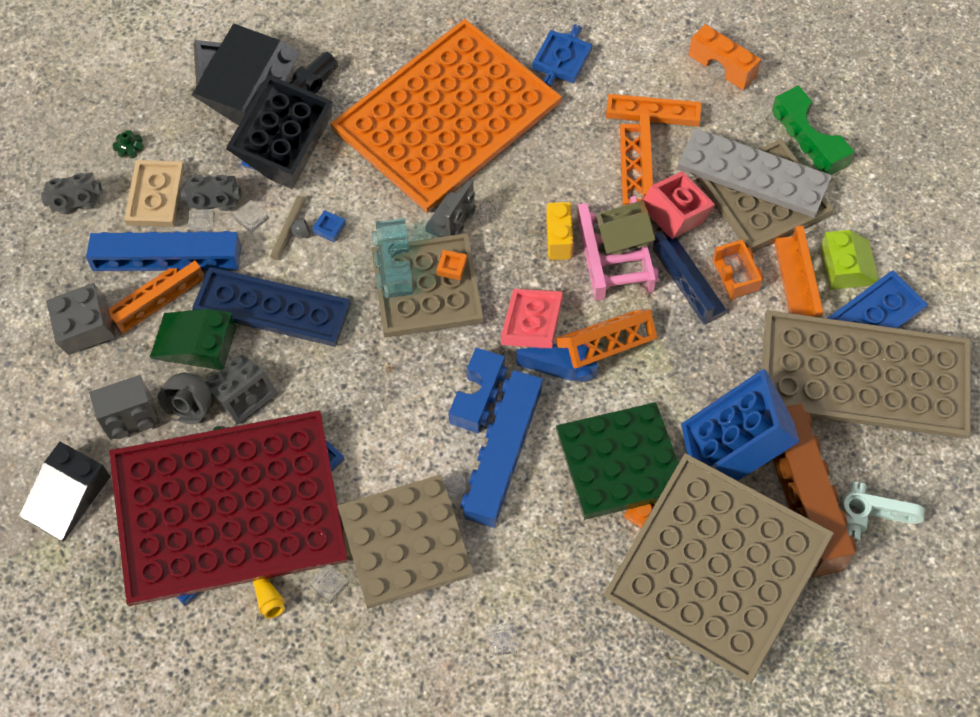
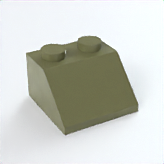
M643 200L596 213L607 254H621L626 251V248L632 246L637 248L645 247L651 243L650 241L655 240L648 211Z

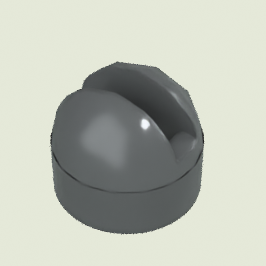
M304 217L292 223L291 232L295 237L305 238L311 235Z

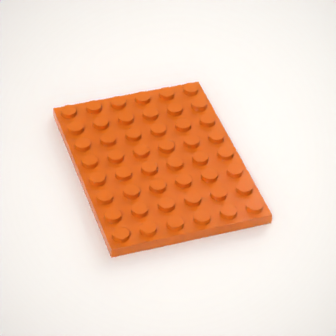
M463 19L332 121L330 125L335 133L428 213L442 202L450 191L454 192L562 102V96L468 20Z

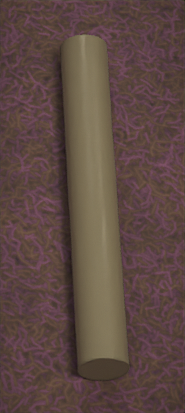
M297 196L270 255L274 260L280 259L291 234V225L298 219L306 201L303 196Z

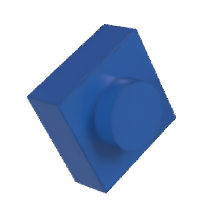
M324 210L312 228L313 234L335 242L345 227L346 221L344 218Z

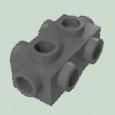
M93 172L86 174L77 173L72 177L54 178L45 182L41 198L44 206H50L52 212L59 211L60 214H66L71 212L74 207L82 206L84 209L94 207L99 202L103 190L100 181L95 180Z
M196 175L187 179L185 187L181 189V197L183 202H188L189 209L196 208L198 212H205L213 207H219L222 211H228L237 206L238 199L242 197L241 186L237 185L235 176L217 175L215 177H203L202 175Z

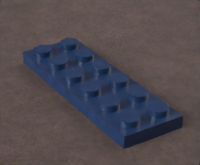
M209 267L192 310L212 309L231 312L237 324L336 347L351 306V301L342 297Z

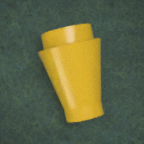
M269 578L254 581L253 586L256 592L259 613L264 615L266 619H272L281 615L285 610V600L272 585Z

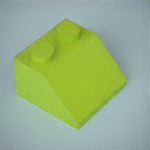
M851 230L825 232L820 245V251L830 290L871 286L879 280L869 240Z

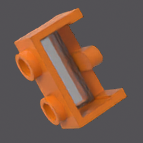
M743 239L715 247L712 258L731 301L739 296L759 291L763 282L762 271L759 267H756L753 261L752 250L750 247H746Z

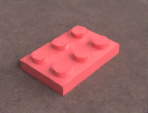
M513 289L501 334V345L552 348L563 302V292Z

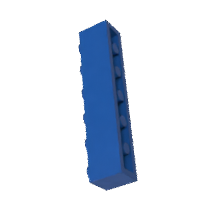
M230 231L90 233L86 259L92 271H166L169 268H177L180 271L193 261L197 262L201 270H208L209 267L222 270H239L241 244L238 233Z
M513 370L510 379H505L502 393H505L503 400L497 401L494 415L497 417L494 424H489L486 432V438H488L486 447L481 446L477 461L480 462L478 470L473 469L470 476L469 485H472L469 494H464L460 508L464 511V519L495 528L542 392L543 378Z

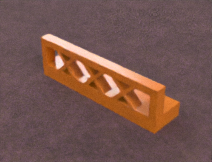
M640 114L639 124H620L622 206L630 204L627 194L633 188L641 194V199H636V201L644 199L653 185L650 114ZM625 132H638L639 137L632 142L625 136ZM631 149L639 154V157L634 161L626 156ZM632 169L640 174V177L635 181L627 176V173Z
M803 225L796 226L792 237L777 238L774 242L788 310L791 314L821 318L823 308Z
M193 261L180 271L177 268L167 269L110 307L111 321L121 334H124L203 281L204 275L201 267L196 261Z
M651 309L633 310L556 338L558 348L569 349L573 368H579L657 339ZM645 322L648 334L644 337L637 333L640 324ZM621 330L629 334L625 344L617 340ZM602 337L609 341L605 351L597 348ZM583 344L589 350L586 357L580 360L577 346Z

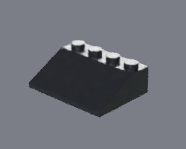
M233 23L191 95L239 126L267 75L269 74L285 81L300 53L279 39Z
M268 74L229 141L226 150L271 181L293 190L332 117L333 101Z

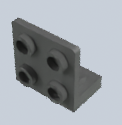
M468 179L459 194L450 191L444 197L425 226L426 232L436 237L462 233L467 218H471L476 210L473 181Z
M244 355L232 359L225 368L211 375L208 381H206L212 396L223 405L237 425L278 394L266 373Z

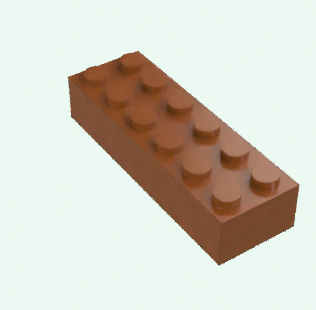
M802 403L786 406L794 421L799 443L772 460L787 505L792 511L834 533L831 542L812 574V578L842 572L856 554V542L853 536L848 534L846 528L847 517L845 512L840 510L837 503L838 492L835 485L830 483L828 477L829 467L826 460L821 458L819 452L821 449L820 442L811 430L812 420L809 412H805Z

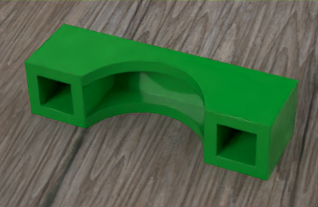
M799 85L776 96L772 108L774 117L780 120L785 126L787 133L794 137L799 143L801 150L808 154L819 171L833 175L850 166L855 151L841 135L831 136L819 133L809 124L807 116L812 100Z

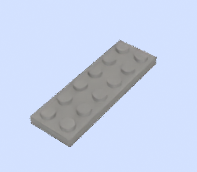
M698 128L694 129L677 167L680 171L813 218L817 214L832 176Z

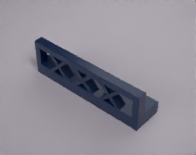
M661 231L656 233L652 250L702 323L706 325L724 316L727 311L678 239L666 238Z

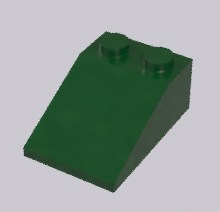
M212 309L164 313L150 358L222 370L225 368L237 328L232 313Z

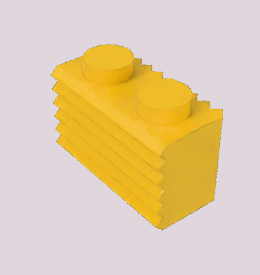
M569 202L547 204L548 259L567 260L573 256L572 208Z

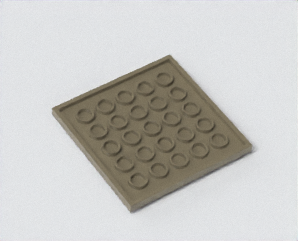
M685 453L603 596L752 684L831 542L834 533Z

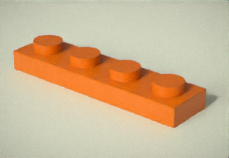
M608 94L606 118L639 121L640 114H650V122L699 127L701 102Z

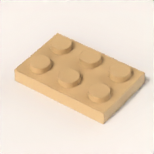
M136 160L124 219L127 226H175L185 168L183 161Z

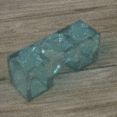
M405 218L375 221L376 231H372L373 246H378V252L374 253L375 268L380 267V274H376L377 289H382L384 298L414 295L410 261L400 262L392 259L396 254L409 252Z

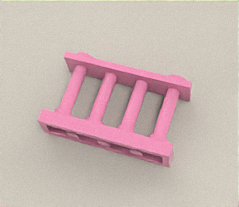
M636 196L630 198V203L637 202ZM588 203L578 204L577 220L595 301L605 299L606 289L616 285L646 281L648 292H654L655 282L659 281L657 268L652 266L648 246L640 247L637 251L623 252L616 255H603V253H599L597 247L604 243L601 234H598V232L594 233L593 226L598 223L596 214L589 212ZM641 260L643 272L609 277L607 274L604 275L602 268H605V265Z

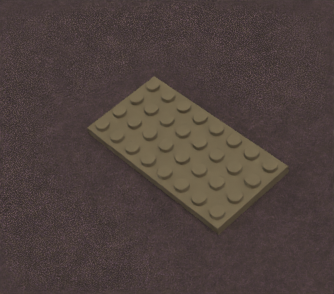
M770 310L766 311L761 370L763 368L767 370L785 406L802 403L805 412H809L810 416L814 418L967 439L970 436V339Z

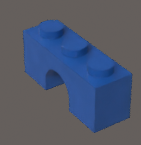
M475 348L467 367V379L479 384L481 388L473 394L457 391L448 413L449 424L478 434L481 426L487 425L490 417L489 406L491 403L495 404L499 394V389H497L499 381L504 382L507 375L508 367H505V356Z

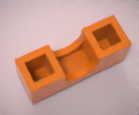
M704 24L691 37L688 55L706 67L713 60H717L726 70L725 79L743 91L757 77L761 58L710 26Z

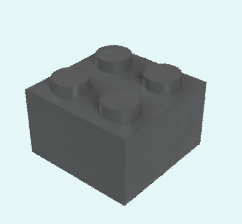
M94 283L46 300L55 343L68 355L115 338L106 296Z
M141 375L89 392L96 419L110 440L125 438L130 433L138 430H148L160 423L153 397Z

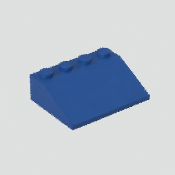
M764 368L681 423L687 454L736 481H739L799 443L794 421L771 377Z

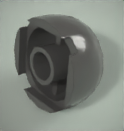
M185 372L175 374L162 385L157 395L163 410L168 415L173 412L175 415L180 416L177 420L186 424L199 423L208 413L212 402L211 390L206 382L195 374Z

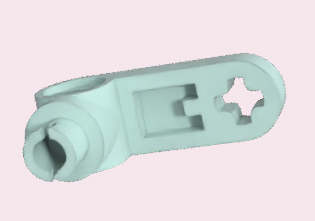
M850 482L849 492L844 493L842 496L840 510H843L846 514L848 534L853 536L856 543H860L861 533L867 530L868 515L909 524H918L924 521L925 509L922 506L865 494L867 485L864 483H860V487H858V482ZM849 506L858 508L861 514L853 513Z

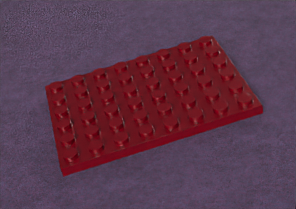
M320 410L109 450L126 604L129 607L348 562Z

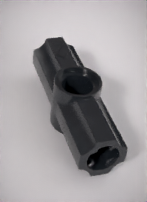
M323 52L307 67L300 66L294 72L290 84L316 94L321 89L323 81L338 68V62L332 54Z

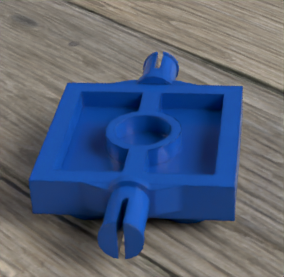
M574 24L569 34L550 30L532 62V69L547 74L543 82L549 87L552 86L555 78L575 83L592 51V44L578 38L582 30L580 25L577 27V24Z

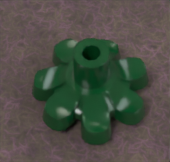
M131 130L118 134L116 136L117 142L113 143V150L118 151L119 157H124L128 153L130 158H135L137 156L135 150L142 151L144 148L141 143L143 141L142 137L134 135Z

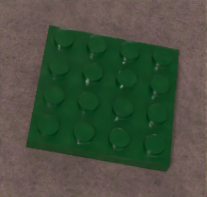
M656 402L556 425V433L584 520L656 503L679 464Z

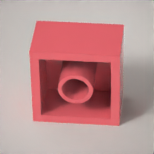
M683 171L652 185L643 199L648 215L671 239L703 224L715 206Z

